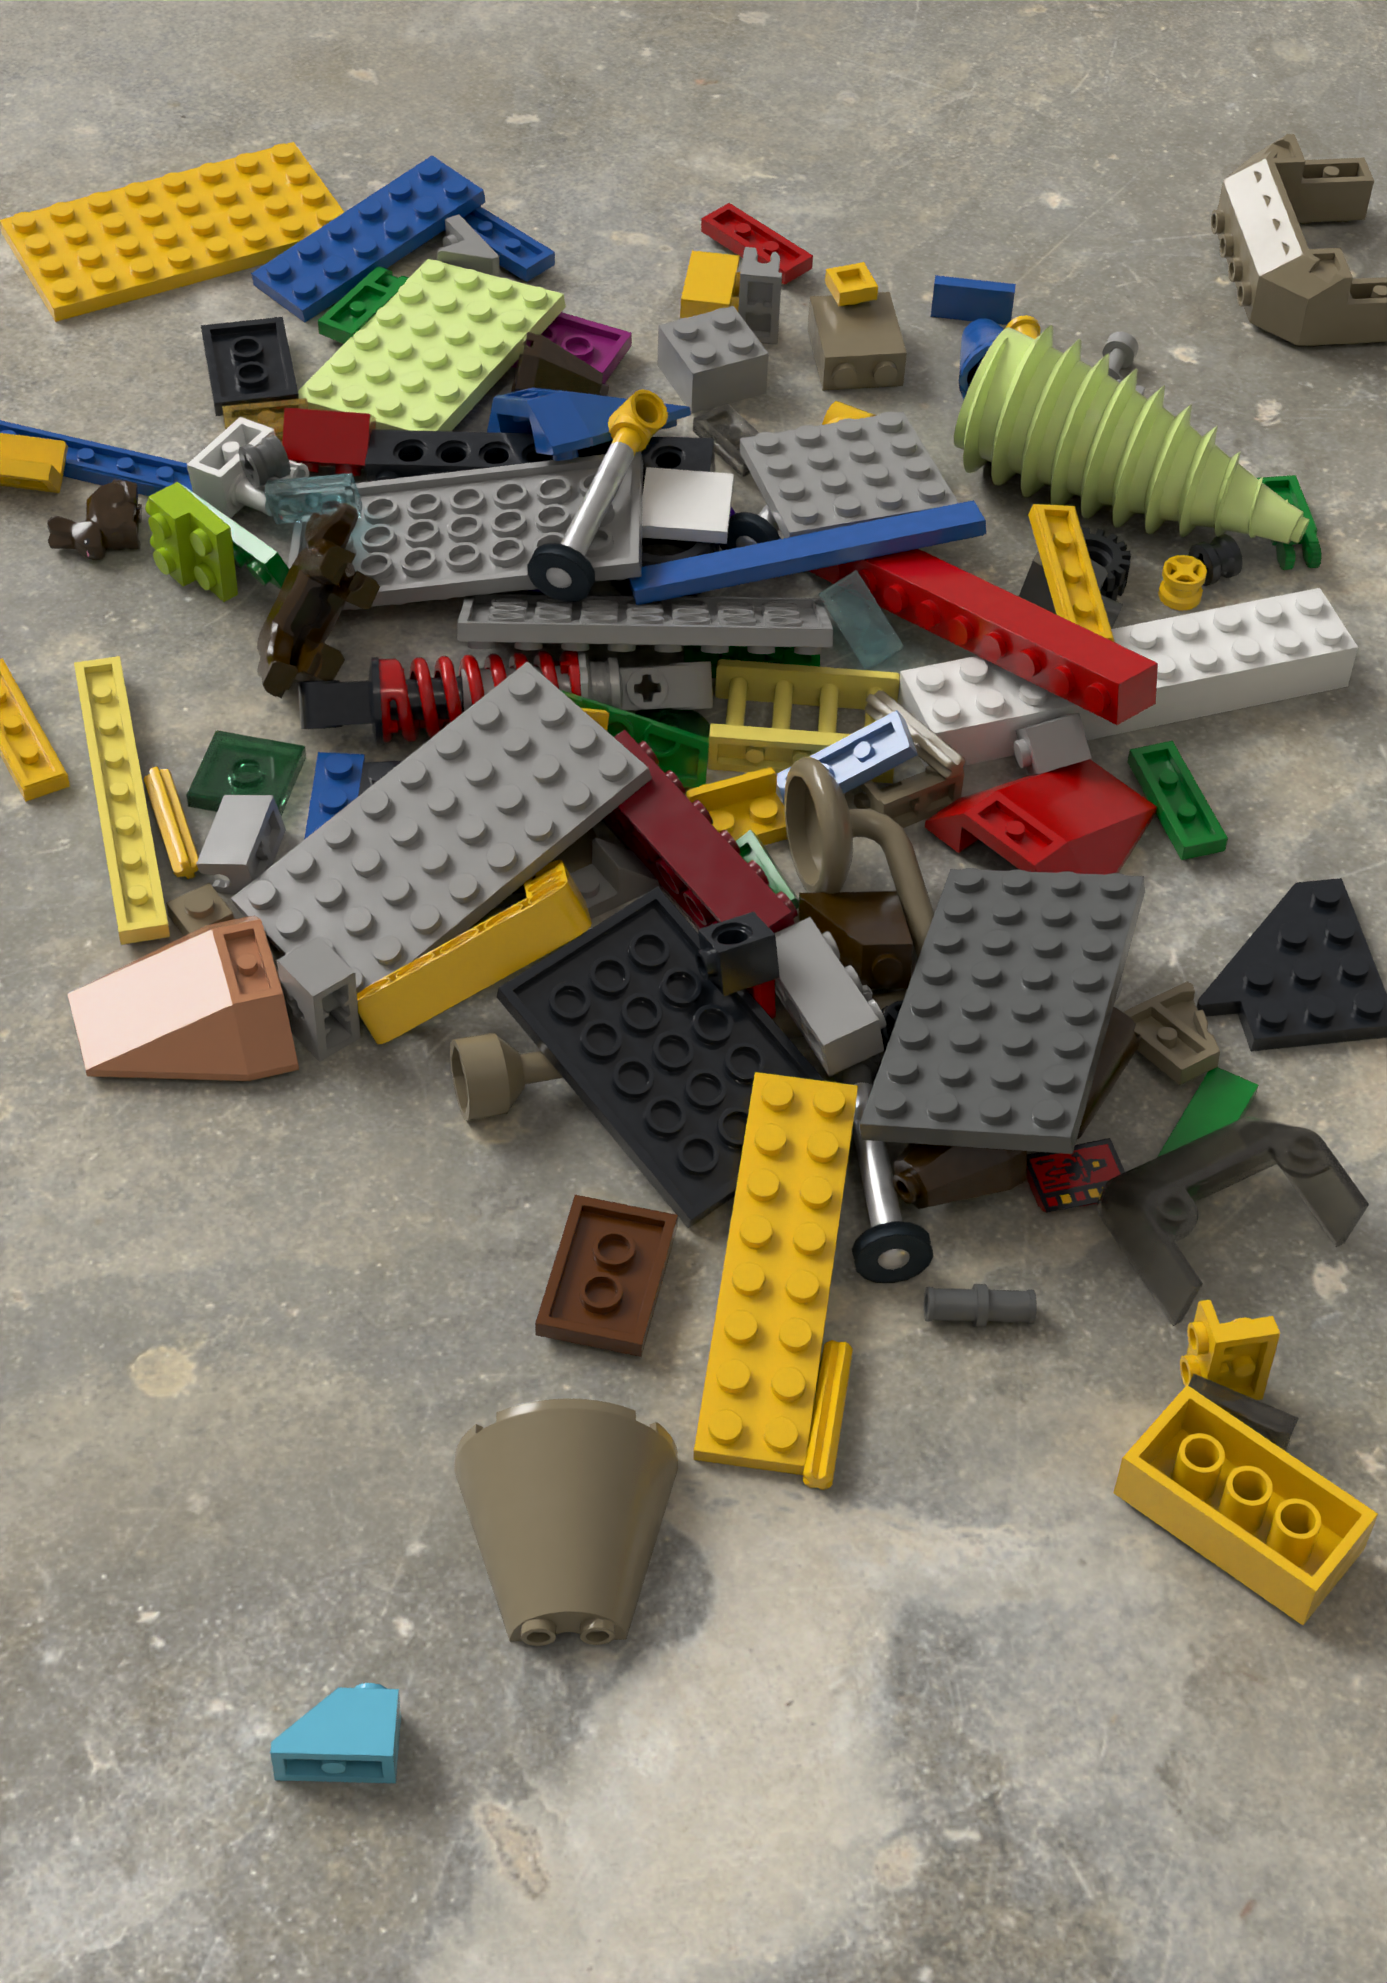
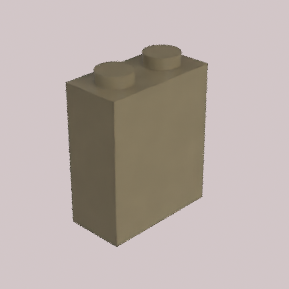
M890 292L878 293L877 300L838 306L832 295L810 296L807 330L822 391L903 386L907 352Z

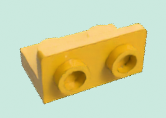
M772 767L747 772L743 775L711 784H704L686 792V797L691 802L697 799L705 806L713 820L712 825L719 833L725 829L735 841L749 830H752L759 837L763 845L788 839L784 805L776 793L777 774Z
M1211 1300L1198 1301L1194 1322L1188 1324L1187 1335L1189 1345L1187 1353L1180 1358V1372L1184 1385L1190 1386L1218 1406L1263 1399L1280 1337V1331L1274 1316L1254 1319L1242 1317L1220 1324Z

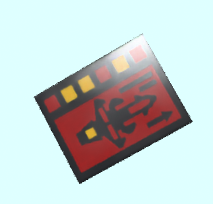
M1110 1138L1077 1144L1074 1147L1073 1154L1051 1152L1027 1154V1181L1038 1207L1043 1212L1048 1213L1078 1206L1082 1207L1135 1195Z

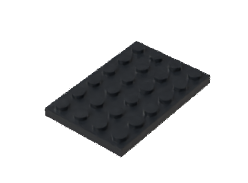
M657 886L500 986L497 992V999L686 1227L690 1228L735 1196L755 1072L819 1081L825 1080L747 989L723 996L710 980L702 978L695 960V953L700 950L699 934Z

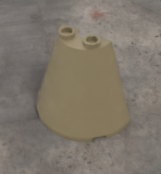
M550 1399L524 1403L496 1412V1423L484 1429L482 1426L475 1424L461 1438L455 1451L454 1472L509 1641H523L529 1645L543 1646L554 1642L556 1634L564 1632L578 1633L583 1642L592 1645H602L613 1640L627 1639L678 1470L676 1444L671 1435L658 1422L650 1424L649 1427L636 1420V1410L609 1402L587 1399Z

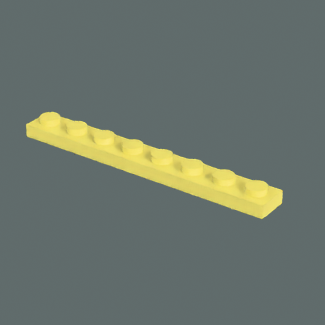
M120 656L75 662L74 667L120 943L124 945L170 937Z

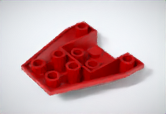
M1088 759L958 798L927 819L924 828L958 853L979 839L1019 870L1047 873L1070 871L1076 874L1108 875L1120 872L1155 816L1157 806L1094 761Z

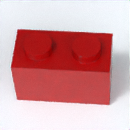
M284 408L282 445L288 459L305 464L309 469V473H318L319 466L335 467V474L361 476V469H365V460L372 429L376 427V418L368 413Z

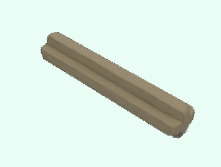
M881 690L877 691L874 695L869 694L867 696L866 702L868 703L866 704L865 711L875 721L898 710L905 718L918 754L917 756L942 777L952 780L956 775L960 777L963 774L965 758L892 697Z

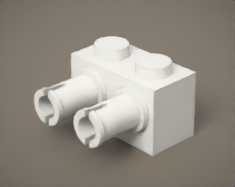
M239 417L187 464L193 492L229 518L233 517L243 506L256 509L268 516L275 515L274 511L278 512L282 505L283 494L278 488L269 487L267 484L273 481L294 491H300L301 487H305L308 481L309 469L305 464L289 460L290 475L281 479L275 476L271 477L266 485L255 488L243 471L239 459V448L247 444L259 445L264 437L272 434L275 435V430L243 417Z

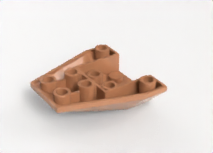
M255 915L206 925L67 994L87 1076L252 1081L299 1070L283 991L262 921Z

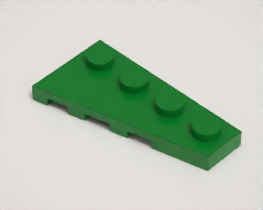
M560 690L580 708L606 710L609 713L607 732L614 737L623 730H626L638 744L645 741L656 755L660 769L664 773L668 770L674 772L683 787L696 788L706 784L709 738Z

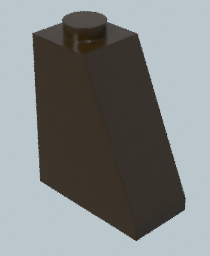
M897 891L838 892L834 894L824 892L799 893L798 922L811 917L821 934L828 931L838 947L840 953L839 961L843 967L851 965L854 968L862 985H867L870 989H908L911 981L913 943Z

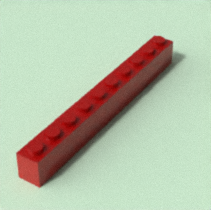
M920 549L809 571L1115 725H1119L1156 704L1157 662Z

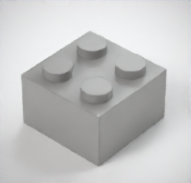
M734 306L719 308L712 312L658 325L657 365L684 404L690 407L691 414L766 394L769 353Z

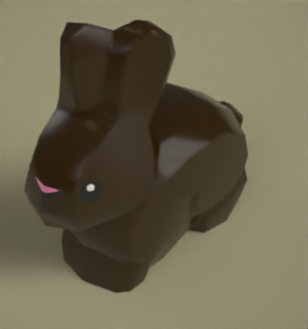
M114 479L112 483L101 485L86 500V520L84 522L76 523L60 516L51 517L47 523V528L50 532L48 538L50 548L74 549L81 556L96 561L102 560L105 557L107 549H140L141 543L138 539L139 523L142 522V504H138V485L120 479Z

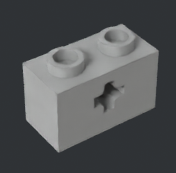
M320 936L302 946L291 949L285 956L277 960L279 981L285 999L291 1032L319 1062L361 1038L355 972Z

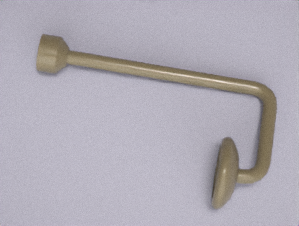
M804 756L795 761L788 771L785 783L784 812L792 860L804 889L808 893L824 892L834 894L840 892L852 863L853 838L866 837L875 841L881 846L885 854L917 958H919L934 916V911L913 845L905 830L891 817L872 809H849L839 783L819 760ZM907 989L873 994L872 999L882 1009L894 1002L904 1000ZM786 1009L776 1011V1017L772 1018V1020L789 1039L804 1037ZM495 1033L452 1039L450 1044V1063L454 1090L460 1112L466 1121L507 1114L524 1090L525 1084L563 1078L541 1051L519 1054L518 1050Z

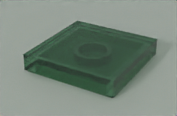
M216 730L186 794L188 807L217 812L224 795H273L282 816L306 760L305 746Z

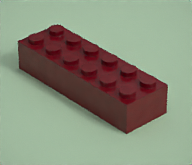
M626 730L614 736L617 741L649 768L652 779L601 821L626 849L632 850L658 879L659 886L696 928L701 929L751 912H755L774 933L794 925V918L798 916V913L788 896L782 891L775 894L768 886V878L761 867L754 860L747 863L740 856V848L728 831L724 829L719 833L712 825L713 820L705 806L696 799L691 802L685 796L686 791L674 772L668 770L664 773L660 769L658 759L650 746L645 741L638 744Z

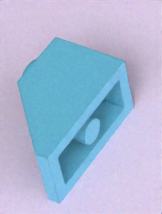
M363 1683L354 1688L338 1687L271 1742L270 1755L274 1779L279 1781L396 1784L401 1726L399 1689H387L375 1683Z

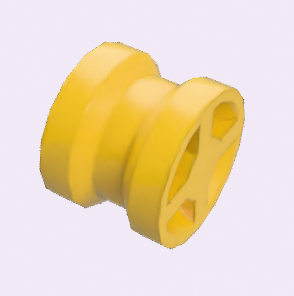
M1176 555L1165 561L1162 570L1163 580L1160 582L1158 591L1160 601L1165 606L1179 611L1196 608L1201 602L1203 593L1201 586L1205 583L1207 570L1205 565L1195 557L1187 555Z

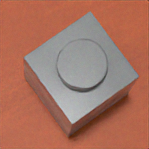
M1079 713L1061 716L1015 730L1018 738L1017 741L1013 742L1015 757L1021 768L1026 767L1028 775L1041 774L1092 759Z

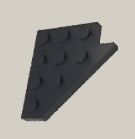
M1342 878L1296 882L1198 999L1197 1010H1203L1206 1017L1238 1014L1251 1052L1387 1038V993Z

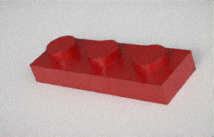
M731 203L701 218V232L742 258L745 247L756 248L758 254L757 262L764 264L769 263L771 254L776 252L780 257L779 273H782V284L784 285L812 269V254Z

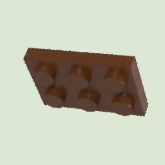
M575 1195L535 1322V1335L642 1357L676 1235L678 1215Z

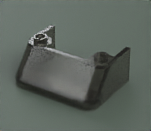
M1245 1117L1113 1177L1104 1185L1097 1201L1099 1216L1172 1326L1182 1322L1203 1285L1175 1242L1191 1234L1198 1221V1209L1195 1202L1277 1164L1335 1247L1346 1242L1369 1206V1203L1325 1141L1317 1133L1307 1128L1264 1118Z

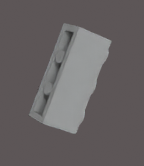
M811 917L774 933L780 978L775 979V993L828 1075L832 1076L884 1051L881 1029L886 1027L884 1015L874 999L867 1002L862 995L863 987L854 968L851 965L843 967L839 961L840 953L831 934L828 931L821 934Z

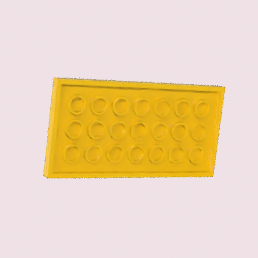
M291 142L288 144H277L272 148L254 153H243L235 158L216 163H205L200 167L186 171L167 173L163 177L152 180L133 182L118 189L95 192L84 198L69 202H58L50 207L35 211L20 212L12 217L1 219L0 228L9 247L54 321L57 322L266 264L343 214L344 210L295 143Z

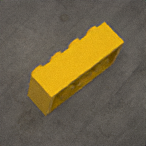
M1188 1385L1183 1388L1122 1457L1113 1492L1301 1625L1306 1623L1364 1551L1378 1516L1377 1512Z

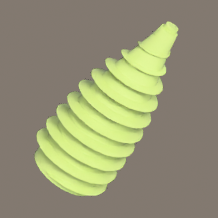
M1053 325L1048 326L1036 339L1007 327L997 336L988 349L966 393L954 432L955 447L964 450L963 463L966 472H976L990 461L992 462L991 475L993 483L1000 486L1016 473L1021 474V491L1025 497H1031L1045 484L1051 486L1052 505H1064L1074 495L1081 496V512L1085 519L1092 517L1104 505L1112 506L1113 525L1116 528L1124 525L1135 513L1145 514V530L1147 534L1154 533L1166 520L1179 521L1181 537L1189 535L1196 526L1214 528L1216 536H1220L1226 531L1249 534L1250 538L1258 536L1289 544L1290 541L1299 543L1310 521V519L1303 517L1304 512L1288 503V499L1284 500L1262 483L1263 477L1257 479L1240 465V452L1232 457L1223 452L1215 444L1218 426L1201 436L1190 425L1192 404L1176 416L1163 407L1165 385L1147 399L1136 391L1137 369L1132 371L1121 382L1108 375L1109 353L1091 367L1081 361V339H1078L1064 353L1053 348Z

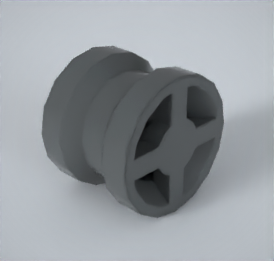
M274 434L264 437L259 445L247 444L239 448L241 466L249 482L255 488L266 485L271 477L275 476L281 479L290 475L291 469L287 453L280 440Z

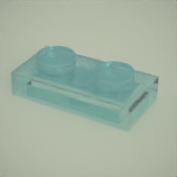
M352 473L266 481L264 494L276 524L308 522L309 517L314 512L322 515L332 511L341 503H347L355 507L358 511V517H361L363 504Z
M857 570L818 594L865 670H871L904 649L902 642Z

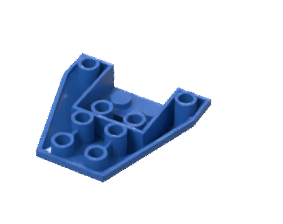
M529 388L493 397L487 432L531 433L534 437L536 453L553 455L554 461L573 459L579 456L578 449L613 440L608 427L609 417L627 399L540 388ZM665 404L668 418L661 429L677 426V419L691 415L690 407Z

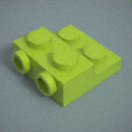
M179 482L148 496L145 510L150 515L148 523L153 533L150 538V545L155 549L153 558L158 569L165 575L169 574L183 587L197 580L203 589L210 590L223 602L237 596L238 588L231 527Z

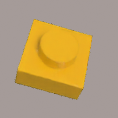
M864 262L826 269L825 284L838 306L856 305L861 302L877 300L878 285Z

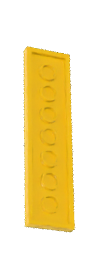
M755 1072L693 1460L796 1475L804 1474L855 1115L857 1085Z

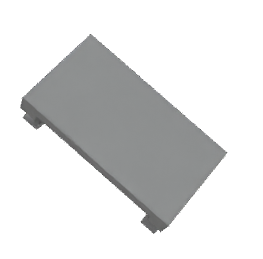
M745 247L740 273L738 313L760 343L777 344L782 273H779L780 257L776 252H773L769 263L757 262L758 254L756 248Z
M223 796L196 863L200 873L208 875L221 874L229 878V881L222 879L214 881L212 887L216 892L237 894L273 865L286 831L274 796Z

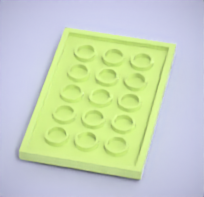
M427 259L406 280L398 292L383 307L378 309L376 314L353 337H350L298 390L299 407L296 408L368 413L376 418L375 430L452 431L518 360L519 354H523L524 345L522 343L526 332L541 335L566 308L564 294L512 281L508 278L481 273L473 269L450 265L438 260Z

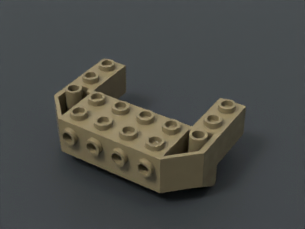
M1287 134L1251 156L1223 180L1218 209L1213 210L1211 214V230L1213 234L1218 235L1220 255L1227 260L1229 279L1236 284L1238 304L1240 307L1244 306L1249 323L1297 346L1354 345L1358 343L1387 342V277L1353 279L1342 249H1309L1299 223L1309 224L1311 222L1365 220L1374 184L1373 176L1365 158L1305 160L1295 134Z

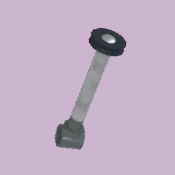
M880 1052L832 1076H829L827 1072L826 1074L828 1078L834 1077L837 1083L858 1086L852 1131L871 1228L865 1230L853 1244L852 1253L855 1259V1269L864 1279L875 1283H895L906 1281L919 1275L930 1265L934 1255L930 1245L929 1233L922 1226L902 1221L897 1193L893 1186V1174L886 1142L862 1140L859 1124L874 1084L873 1081L876 1079L881 1065Z

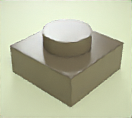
M210 883L166 902L168 916L183 936L206 925L234 920L233 912Z

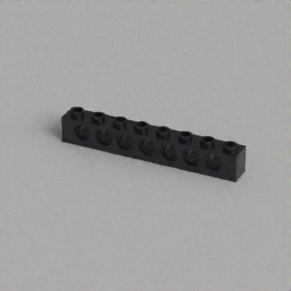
M372 429L365 460L367 482L550 461L553 460V455L536 453L534 437L531 433ZM651 437L646 448L641 451L643 459V488L646 467L715 472L714 438ZM613 440L578 449V457L606 454Z

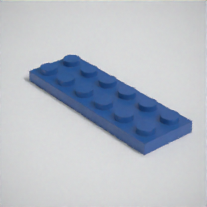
M431 155L252 272L253 284L305 323L343 298L376 267L388 268L446 229L445 219L460 215L463 218L486 203L484 190Z

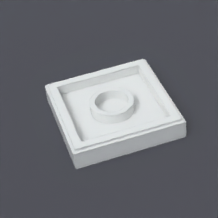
M646 467L642 495V538L727 544L734 474Z

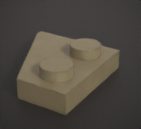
M1188 981L1123 1012L1136 1023L1135 1035H1141L1137 1051L1179 1085L1218 1067L1220 1050L1214 1035L1210 1034L1207 1030L1208 1021L1204 1011H1198L1195 1005L1194 987Z

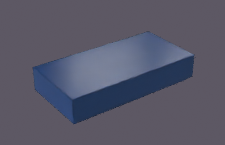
M935 275L931 317L965 321L990 319L997 324L1007 325L1012 317L1016 284Z

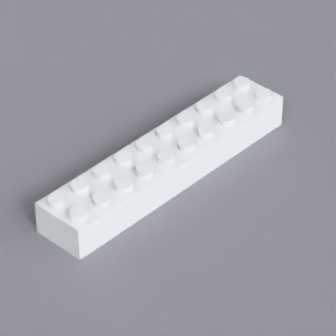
M1316 588L1111 629L1115 643L1158 663L1156 704L1119 725H1115L979 656L900 671L898 703L965 758V766L1014 756L1013 742L1018 740L1015 730L1069 714H1080L1086 739L1091 740L1347 687L1358 646L1322 590ZM920 758L924 768L926 769V767L929 765Z

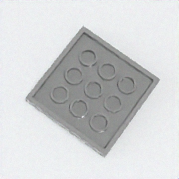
M884 412L873 417L861 419L847 418L837 423L818 426L804 425L794 430L776 433L762 432L752 437L740 438V454L784 538L959 503L904 412Z

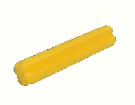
M157 766L149 769L150 774L144 777V783L173 873L176 877L186 876L187 879H192L196 876L195 872L199 870L196 864L199 856L172 774L168 769L159 770Z
M829 1340L824 1344L803 1471V1483L809 1488L817 1487L821 1490H826L833 1484L853 1353L852 1346L847 1342Z

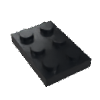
M283 317L201 325L216 416L240 415L269 410L280 411L284 408L299 407L298 389Z

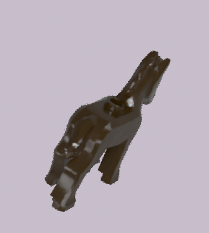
M341 503L332 511L322 515L314 512L309 517L305 529L306 548L300 552L293 562L278 597L260 631L257 641V649L260 655L257 673L262 678L264 690L275 697L282 699L285 690L290 689L294 679L300 682L317 681L319 679L331 681L335 679L345 659L341 651L325 644V641L334 628L346 602L362 609H371L380 588L376 580L359 571L355 572L352 562L356 554L345 549L358 519L357 509L347 503Z

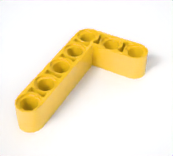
M556 860L548 863L535 874L536 877L533 880L534 876L524 883L527 898L358 992V1013L375 1042L383 1044L399 1037L586 932L592 925L588 907L563 861Z

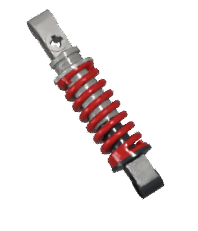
M565 650L561 653L559 661H553L552 656L547 651H540L536 654L533 661V667L558 689L624 711L672 708V710L713 708L711 661L670 663V665L620 667L617 657H607L604 662H589L585 650ZM515 652L510 657L508 668H505L502 658L498 654L492 653L486 657L484 668H479V664L473 655H465L460 661L459 675L456 676L451 659L447 656H441L435 664L434 678H431L426 660L422 657H416L411 662L409 679H405L404 668H402L401 663L396 658L379 659V657H371L368 680L298 682L301 729H325L343 727V725L371 724L376 745L384 746V743L392 741L394 733H398V730L402 731L406 741H416L420 731V720H424L427 734L431 739L444 728V719H450L451 723L528 662L523 653ZM648 674V680L657 683V691L650 692L649 700L643 701L642 694L634 692V684H640L642 682V675Z

